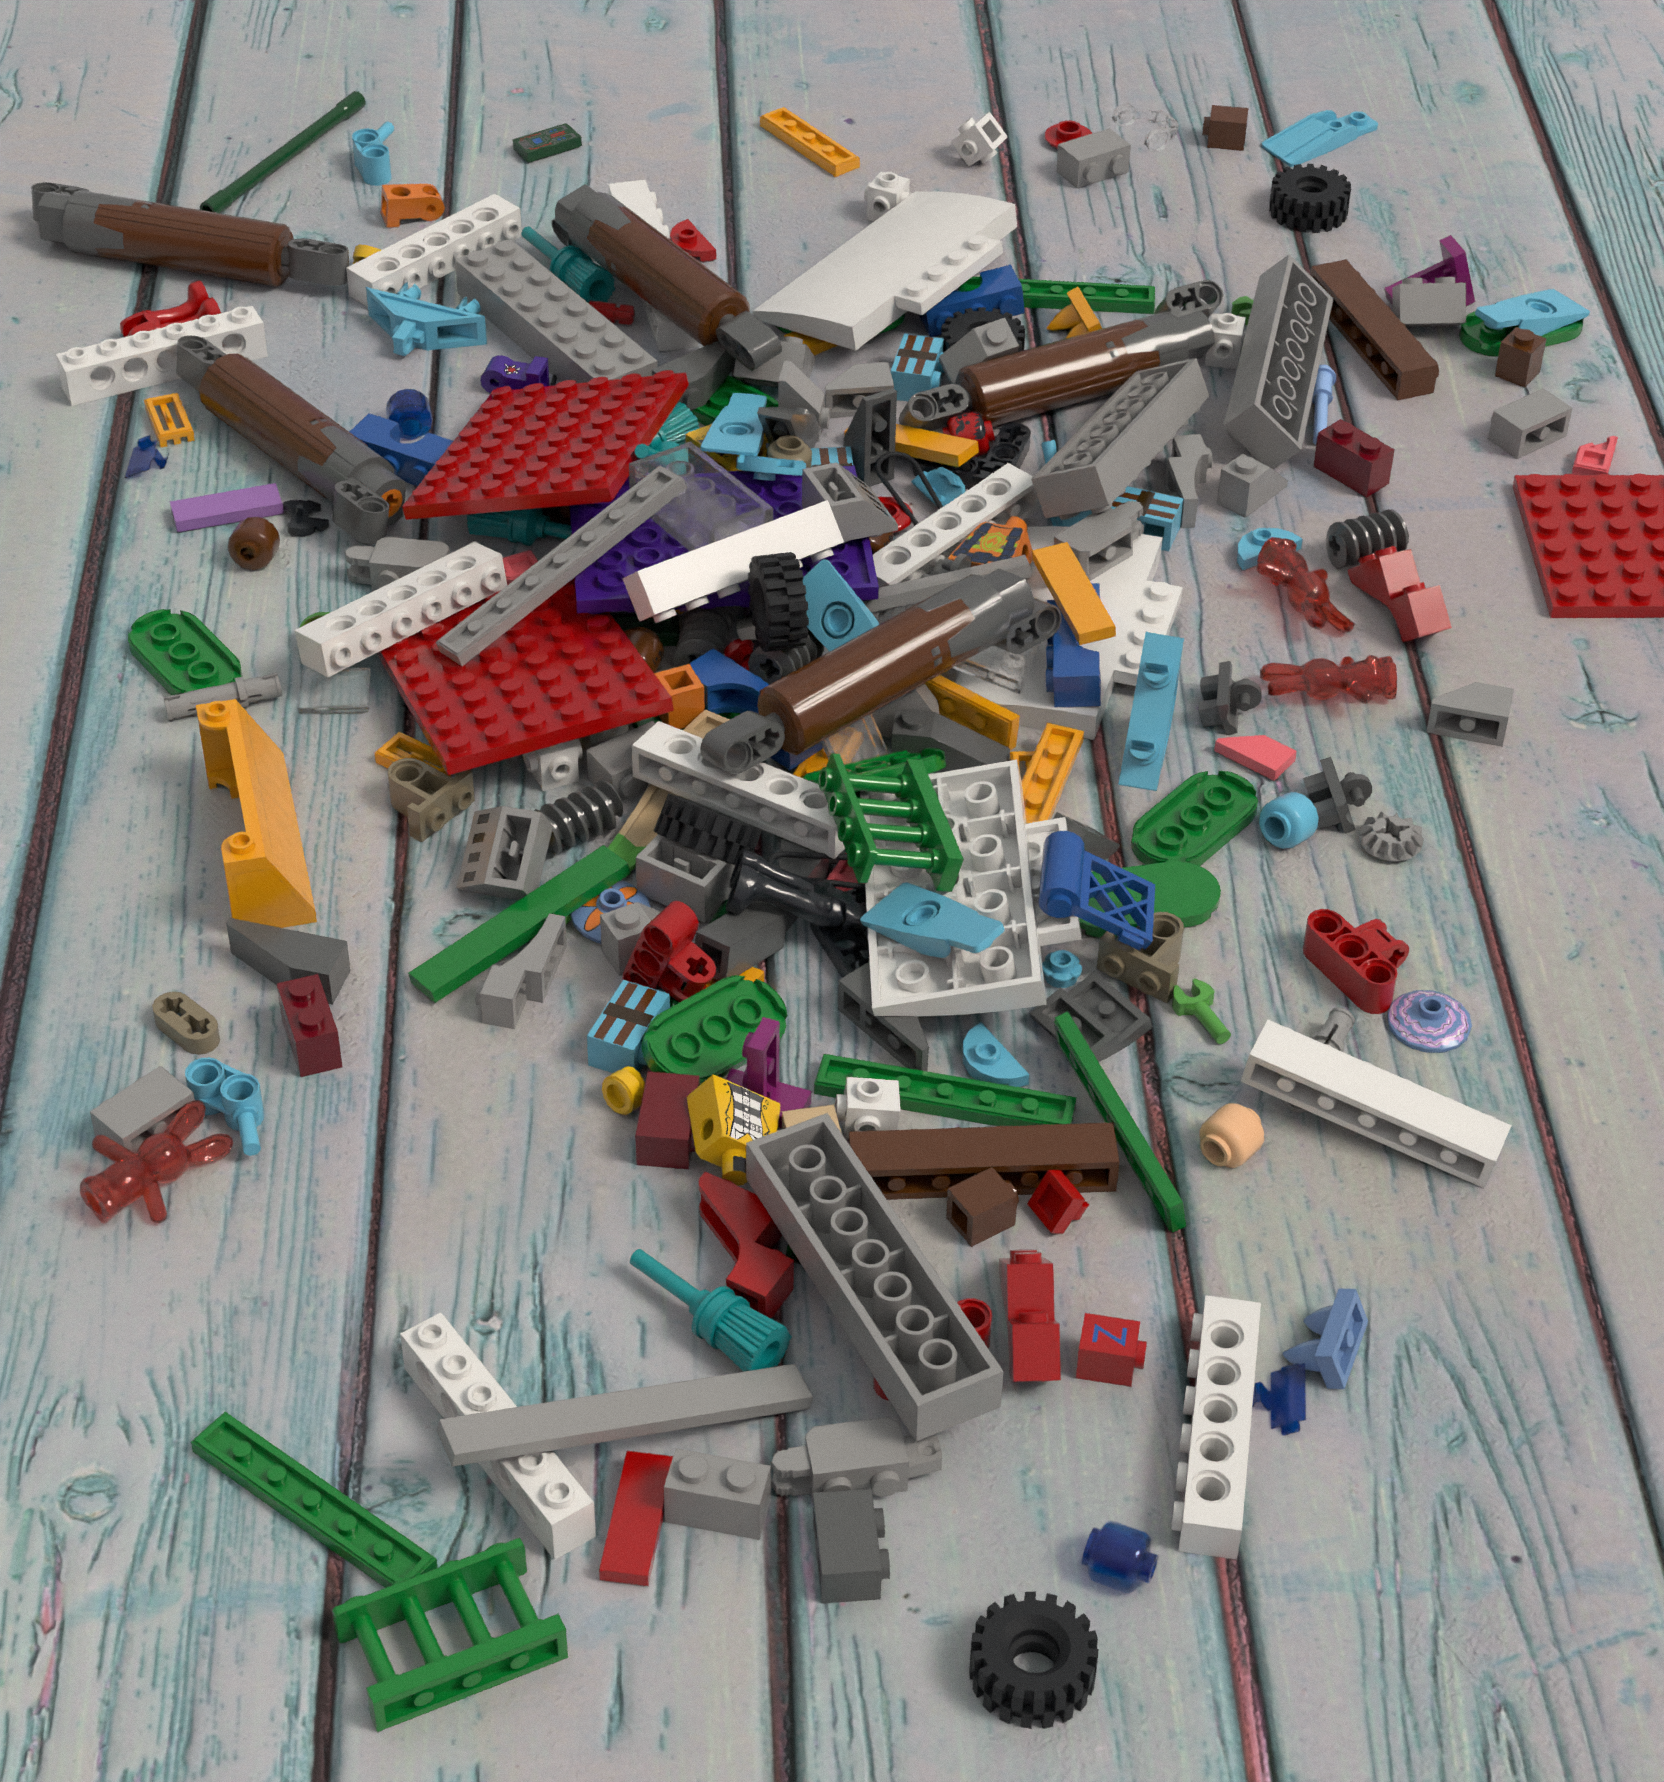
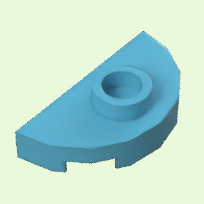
M739 455L737 456L736 469L754 472V479L775 481L776 474L802 476V469H806V463L798 460Z
M943 467L928 473L923 471L943 507L965 492V485L960 477ZM917 475L911 483L935 504L920 476Z
M1258 528L1244 535L1238 543L1237 563L1242 570L1254 567L1300 550L1303 539L1293 532L1278 528Z
M982 1022L968 1031L963 1040V1065L970 1076L976 1080L1008 1084L1014 1087L1029 1085V1073Z

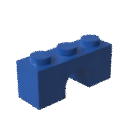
M1011 264L979 272L981 285L977 289L968 292L954 290L923 315L919 314L929 337L941 335L942 324H945V320L948 317L953 318V313L958 311L965 314V309L972 308L973 311H979V307H986V311L992 312L993 308L999 309L1002 315L1008 312L1012 316L1025 313L1022 285Z
M370 413L349 431L386 459L394 468L395 475L406 483L415 486L422 482L436 464V461L440 459L448 446L453 442V440L427 433L417 442L400 443L398 422Z

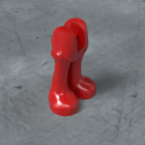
M198 280L188 286L187 301L170 309L157 311L143 310L120 322V330L122 335L127 337L139 331H151L167 327L172 323L196 320L204 315L220 314L221 311L216 300L213 297H208L205 286Z

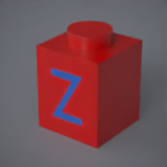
M1085 1313L1078 1352L1076 1378L1131 1387L1134 1368H1144L1147 1341L1138 1340L1140 1321Z

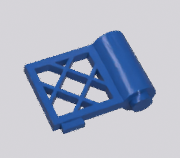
M1057 831L1047 836L1043 844L1039 889V907L1048 916L1055 918L1077 916L1117 935L1118 941L1137 950L1141 948L1146 949L1153 940L1155 884L1085 851L1082 838L1073 832ZM1091 870L1100 874L1107 884L1100 885L1091 873ZM1125 887L1140 893L1141 901L1136 902ZM1113 891L1123 907L1117 908L1107 893ZM1094 897L1105 912L1103 913L1089 906V899ZM1130 914L1140 929L1131 926L1124 916Z

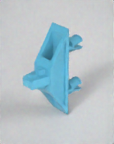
M406 282L396 294L366 287L368 315L392 337L394 354L406 356L414 348L428 351L487 344L485 316L478 315L481 307L475 298L467 304V297H464L454 309L419 300L422 293L416 284L408 289V282Z
M1145 632L1118 785L1157 791L1176 702L1184 638Z

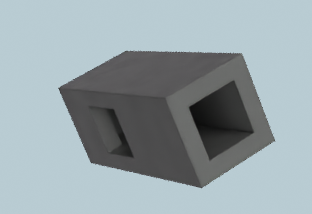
M753 901L740 915L728 912L698 930L695 936V944L714 961L716 972L713 978L720 981L729 976L740 975L784 947L788 912L767 902ZM703 965L700 966L698 971H702Z

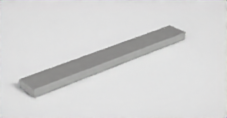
M658 466L436 642L439 651L459 665L464 666L687 488L684 479L668 469Z
M1022 555L879 587L878 599L865 600L863 603L874 614L918 604L971 574L984 577L997 569H1002L1025 579H1030L1032 573L1026 556ZM753 616L736 619L738 636L742 641L746 639L758 640L755 636V626L752 624L751 618Z
M790 1364L439 1419L437 1433L451 1466L454 1467L810 1409L813 1396L797 1366Z

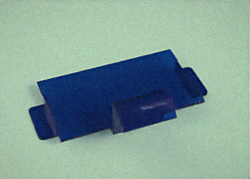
M150 435L138 439V447L133 448L125 478L149 470L152 460L156 462L160 469L165 468L169 453L167 457L163 458L156 448L158 439L151 441Z
M1305 1363L1284 1366L1281 1370L1271 1372L1270 1391L1267 1390L1262 1382L1254 1384L1252 1407L1256 1403L1261 1402L1267 1411H1271V1429L1280 1427L1283 1436L1299 1432V1422L1306 1420Z

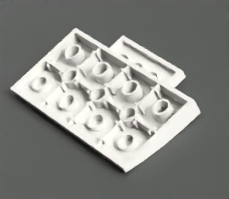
M940 191L914 192L754 309L752 313L760 321L856 351L907 311L923 315L1003 253L1002 241L1000 240L1017 228L1015 204L964 193Z
M1028 527L1027 533L1032 550L1054 545V536L1069 527ZM1141 534V536L1133 540V555L1090 581L1091 583H1100V600L1116 628L1115 637L1080 645L1086 649L1100 652L1101 706L1054 707V692H1046V646H1052L1047 645V640L1018 655L991 646L964 661L955 683L1020 715L1019 725L1044 730L1046 724L1051 723L1084 731L1085 739L1094 740L1115 682L1136 686L1145 632L1169 635L1177 613L1183 587L1153 581L1160 562L1162 537ZM1032 560L1030 565L1032 577L1026 579L1031 588L1033 597L1044 602L1054 600Z
M1017 759L929 774L928 776L964 858L952 892L936 891L931 876L925 869L874 865L868 883L865 884L867 912L899 885L908 882L957 901L977 911L979 915L1001 921L1005 931L993 941L990 947L979 953H972L950 945V955L945 958L923 955L868 928L871 997L874 1016L965 1015L1047 1005L1040 946L1082 939L1079 917L1072 915L1066 918H1055L1048 916L1039 907L1043 844L1046 837L1051 833L1068 831L1066 818L1026 823L1023 788ZM860 791V797L864 799L900 802L895 794ZM864 815L867 823L910 827L904 818ZM874 840L876 848L920 852V849L914 843Z

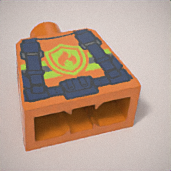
M1016 516L1010 517L1005 525L988 522L981 523L950 554L948 559L954 561L960 553L971 557V567L1025 555L1031 565L1033 557L1027 533V524Z

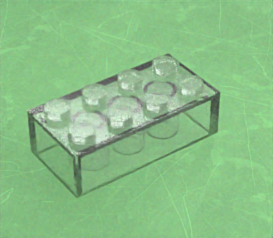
M692 442L629 463V488H632L658 466H662L684 479L687 488L650 518L689 551L773 521L772 506Z

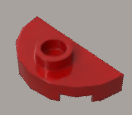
M689 219L677 223L671 229L670 240L688 254L700 257V262L716 260V249Z

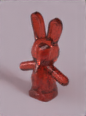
M1278 537L1269 538L1259 552L1256 571L1260 575L1270 578L1274 585L1278 586L1281 584L1287 588L1289 603L1297 612L1304 615L1308 625L1313 629L1320 630L1328 622L1339 632L1348 633L1352 631L1355 623L1330 602L1329 588L1325 583L1328 579L1327 571L1324 569L1309 571L1305 558L1296 551L1297 545L1293 540Z
M1368 655L1366 659L1354 662L1352 657L1346 656L1341 659L1338 666L1331 660L1317 658L1301 666L1269 663L1263 665L1260 669V678L1270 681L1268 684V695L1272 696L1305 691L1308 696L1314 699L1328 700L1335 697L1341 691L1359 702L1367 704L1371 702L1375 694L1383 695L1388 700L1395 699L1397 694V668L1390 656L1377 658V656Z
M194 1100L186 1104L178 1112L165 1132L153 1134L146 1138L136 1153L107 1136L97 1135L93 1138V1149L115 1162L103 1172L88 1176L80 1183V1194L83 1201L102 1223H108L126 1206L135 1202L142 1195L151 1221L154 1223L164 1222L167 1218V1211L158 1183L174 1182L189 1167L223 1159L231 1152L233 1139L228 1134H214L187 1146L183 1143L203 1122L206 1110L203 1102Z

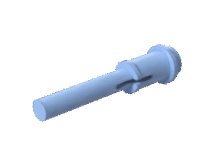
M1323 364L1319 365L1312 403L1315 404L1313 443L1315 445L1318 432L1327 427L1328 405L1333 400L1332 386L1336 382L1335 371L1330 366Z

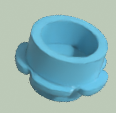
M1058 950L1046 955L1045 961L1042 962L1046 982L1056 988H1068L1074 985L1082 973L1079 958L1066 950Z

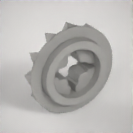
M1380 812L1377 818L1367 817L1364 826L1360 827L1359 833L1362 847L1374 857L1386 861H1404L1413 858L1421 851L1424 841L1422 827L1414 825L1412 818H1399L1398 813L1394 816H1387Z

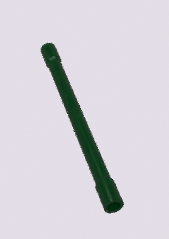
M353 91L338 102L333 109L223 190L217 191L202 202L200 210L215 213L225 211L243 194L343 120L349 119L365 107L366 101L364 96L358 91Z

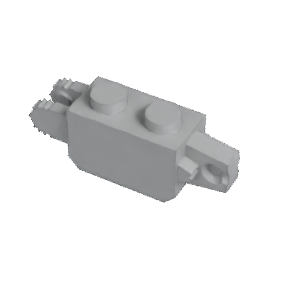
M1132 500L1124 502V504L1114 509L1109 508L1100 513H1092L1055 535L1054 545L1068 542L1088 579L1091 581L1133 555V540L1137 539L1144 532V525L1141 523V520H1137L1138 517L1140 518L1143 515V506L1140 502Z
M396 537L379 539L375 547L353 546L345 551L347 563L353 564L347 569V576L351 582L371 585L373 592L450 554L449 546L440 541Z
M890 1417L814 1426L805 1435V1446L788 1448V1450L782 1449V1451L777 1450V1453H773L771 1469L774 1472L771 1487L776 1492V1495L780 1494L781 1497L783 1495L788 1497V1495L811 1494L812 1503L813 1493L872 1489L873 1496H890L897 1492L908 1491L909 1478L942 1470L940 1442L937 1435H932L916 1442L912 1435H903L900 1423Z

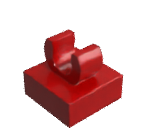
M1048 1170L1027 1203L1051 1233L1064 1234L1072 1220L1081 1219L1089 1206L1088 1202L1085 1201L1084 1197L1061 1170Z

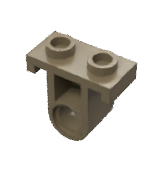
M414 758L399 759L388 768L391 805L396 811L408 817L410 836L421 843L436 831L441 830L448 821L462 810H466L475 801L473 773L471 770L456 773V777L452 778Z
M1168 912L1154 913L1152 943L1146 949L1141 948L1140 950L1116 941L1115 934L1107 931L1099 939L1097 969L1141 990L1147 995L1168 1003L1173 998L1174 986L1177 985L1178 962L1181 957L1184 932L1183 922L1176 915Z

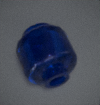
M403 389L391 395L387 401V419L398 422L400 438L413 440L429 432L433 420L431 406L428 398L422 392L415 389Z
M1108 1521L1101 1529L1095 1527L1092 1529L1083 1552L1082 1565L1088 1566V1576L1092 1581L1130 1594L1138 1588L1141 1581L1151 1582L1159 1555L1151 1553L1152 1541L1147 1533L1115 1521Z

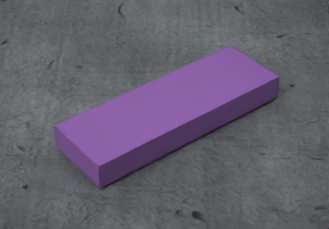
M276 483L170 501L171 513L177 532L240 522L248 517L263 518L284 513L283 503Z

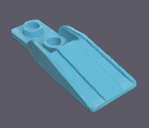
M1325 110L1310 114L1262 142L1261 147L1288 166L1294 167L1296 164H1302L1357 139L1359 136L1377 130L1378 122L1360 111L1352 112L1337 119L1335 112Z
M1555 289L1509 298L1496 302L1493 305L1477 307L1475 315L1484 320V324L1491 329L1502 330L1505 327L1518 326L1520 329L1530 330L1539 336L1586 318L1590 314L1589 310Z
M733 393L728 406L723 408L711 425L701 444V451L757 456L763 445L764 430L757 412L759 407H766L767 397L764 395Z
M821 560L804 576L803 585L806 586L807 593L805 598L808 602L807 616L809 618V626L807 628L829 651L879 625L875 616L828 560Z
M908 882L899 885L860 918L864 926L923 955L945 958L950 955V945L972 953H979L990 947L993 941L1005 931L1001 921L979 915L977 911L957 901Z

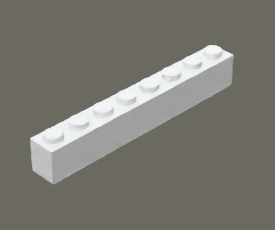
M646 180L608 184L609 195L615 197L670 239L668 226L663 225L662 210L657 208L655 192H650ZM640 297L659 352L698 347V342Z

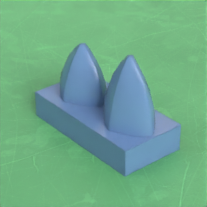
M1339 1288L1333 1305L1323 1307L1304 1318L1306 1326L1313 1332L1321 1335V1338L1302 1342L1283 1352V1356L1295 1366L1309 1371L1321 1372L1327 1389H1345L1368 1324V1319L1357 1290Z

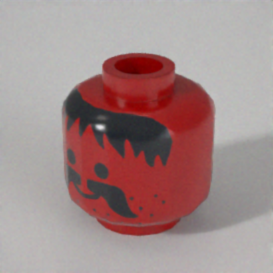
M976 411L950 417L947 421V427L942 428L943 434L978 441L979 452L973 457L986 455L989 451V442L995 441L991 421H984L982 415Z

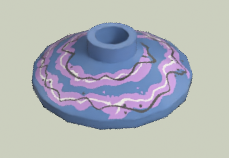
M1415 990L1402 994L1391 1003L1387 1014L1389 1029L1396 1039L1412 1049L1426 1053H1444L1457 1049L1467 1041L1472 1028L1470 1014L1459 1001L1447 994L1433 990Z

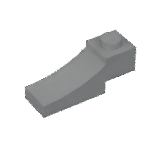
M1201 434L1180 435L1173 438L1171 457L1167 460L1166 491L1170 496L1184 498L1181 528L1195 527L1198 496L1195 489L1199 483H1206L1207 469L1211 468L1213 463L1211 448L1205 446Z
M549 913L538 934L520 953L501 966L492 965L486 980H480L476 990L475 1001L476 1005L481 1006L483 1024L515 1029L527 1000L544 1002L567 947L565 916Z

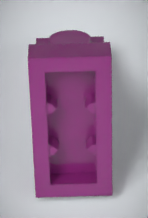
M1452 235L1439 240L1443 261L1407 278H1422V283H1435V278L1455 277V283H1466V306L1475 302L1466 252ZM1402 280L1384 288L1386 298L1392 306V288L1402 284Z
M763 1017L755 1033L749 1032L743 1044L742 1056L747 1058L745 1072L731 1069L725 1080L780 1103L778 1128H782V1111L809 1108L812 1091L779 1082L780 1021Z

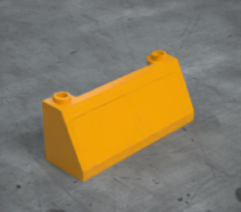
M236 699L196 705L209 789L217 788L216 783L222 784L229 789L231 799L240 798L246 832H237L227 837L221 845L232 918L279 928L317 922L284 753Z

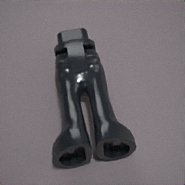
M741 850L729 883L731 891L726 906L727 912L740 915L753 901H762L776 905L810 923L822 927L834 928L840 925V929L843 931H847L849 926L863 931L867 930L868 927L864 926L860 921V918L867 913V906L856 902V897L848 891L846 893L835 888L834 884L829 881H813L767 862L762 856L754 852Z

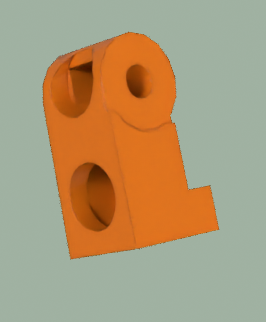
M431 184L382 185L380 213L387 228L399 227L400 219L422 218L425 221H434L444 213L443 200L437 188Z

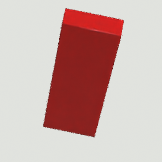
M635 1451L626 1452L599 1568L600 1580L649 1586L665 1512L664 1485L673 1456Z

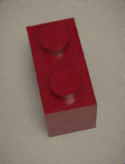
M1340 419L1318 432L1313 467L1367 498L1389 484L1395 449L1354 427L1351 423Z
M315 974L276 983L281 1019L300 1077L342 1068L338 1030L319 975Z
M647 1072L635 1135L637 1165L689 1170L692 1152L696 1151L687 1096L700 1086V1076Z

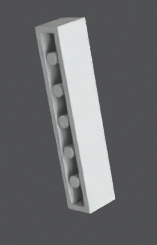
M826 500L642 569L623 578L639 621L653 617L655 623L676 616L674 608L684 604L687 611L709 603L707 596L717 592L719 599L741 591L738 584L748 580V572H750L749 563L752 562L751 558L753 556L792 552L796 555V559L799 560L801 568L803 567L801 560L811 557L814 563L834 555L831 548L844 543L829 502Z
M1267 1020L1251 1050L1241 1078V1082L1482 1188H1485L1512 1126L1491 1115L1470 1108L1449 1097L1424 1088L1410 1080L1401 1078L1369 1062L1362 1061L1270 1020Z

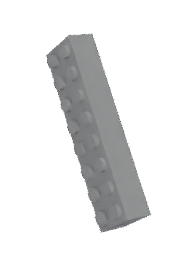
M512 239L499 241L496 245L479 251H472L466 256L455 259L457 293L463 298L467 297L468 303L475 298L480 304V313L533 359L535 356L548 358L549 373L555 374L560 382L574 380L576 383H585L597 377H607L608 380H615L634 373L640 374L641 377L652 376V369L658 367V362L654 357Z
M1290 254L1259 276L1223 425L1229 436L1234 440H1238L1249 451L1252 458L1272 469H1275L1302 450L1333 298Z
M1197 358L1136 371L1037 472L1031 480L1045 519L1059 516L1061 520L1075 517L1082 511L1091 510L1092 513H1100L1112 507V502L1118 496L1125 493V488L1139 477L1138 474L1143 468L1151 464V460L1156 454L1164 450V445L1176 437V432L1188 423V419L1200 410V406L1209 397Z
M829 1114L817 1116L747 1142V1181L914 1440L917 1442L1000 1408L1004 1371Z

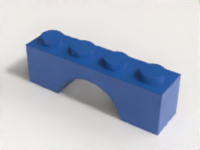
M1091 583L1100 598V583ZM1047 600V603L1052 604L1059 609L1055 600ZM1061 613V624L1058 631L1047 639V645L1052 646H1046V692H1054L1055 708L1101 706L1100 652L1080 646Z
M714 648L689 663L704 686L706 710L715 714L726 712L743 713L746 711H753L759 714L758 696L760 695V690L769 685L762 678L752 674L733 659L726 657ZM823 741L798 755L789 754L780 748L770 758L791 770L823 749Z

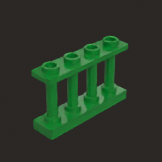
M831 753L827 767H823L820 771L819 788L825 794L829 815L834 818L838 829L839 841L844 844L848 865L853 868L858 883H868L874 865L925 869L930 874L936 891L952 892L964 858L923 761L907 759L902 774L892 778L849 774L845 769L840 754ZM854 790L895 794L900 802L857 798ZM864 815L904 818L910 827L867 823ZM874 840L914 843L920 849V852L876 848Z
M520 1538L506 1543L493 1544L485 1551L461 1560L448 1561L437 1569L413 1578L400 1579L389 1587L365 1596L352 1597L344 1604L333 1608L335 1632L339 1642L345 1643L358 1638L377 1684L366 1687L370 1717L377 1732L568 1658L566 1628L559 1613L545 1619H539L519 1579V1576L527 1572L525 1546ZM500 1584L520 1628L495 1638L491 1637L472 1594ZM453 1602L473 1647L444 1656L424 1612ZM406 1620L425 1665L399 1675L393 1669L377 1630Z

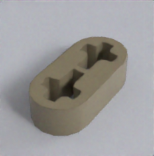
M167 992L155 999L152 1006L157 1028L185 1051L197 1055L207 1054L219 1045L220 1035L217 1020L190 997L181 992Z

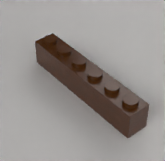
M1345 259L1311 266L1310 276L1333 298L1329 320L1397 401L1434 393L1436 378L1439 376L1437 361L1430 356L1422 344L1406 328L1405 324L1396 317L1390 307L1383 302L1375 290L1369 286L1349 261Z
M1113 1122L849 1132L850 1147L887 1200L947 1198L948 1188L991 1167L1004 1181L1008 1180L1012 1183L1018 1195H1033L1048 1170H1061L1079 1193L1116 1192L1120 1161Z

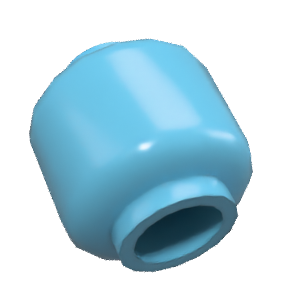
M1290 792L1264 805L1260 812L1259 825L1263 836L1269 843L1275 847L1286 849L1293 848L1313 836L1318 827L1319 817L1316 807L1309 798L1297 792Z

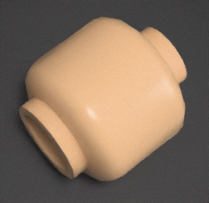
M1228 1103L1220 1107L1202 1124L1199 1130L1200 1149L1203 1155L1212 1164L1222 1167L1237 1168L1243 1165L1262 1147L1265 1140L1264 1129L1258 1114L1250 1108L1235 1103Z

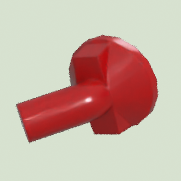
M736 639L724 649L723 653L726 657L733 659L737 664L749 671L748 661L753 653L754 643L751 639L743 641Z

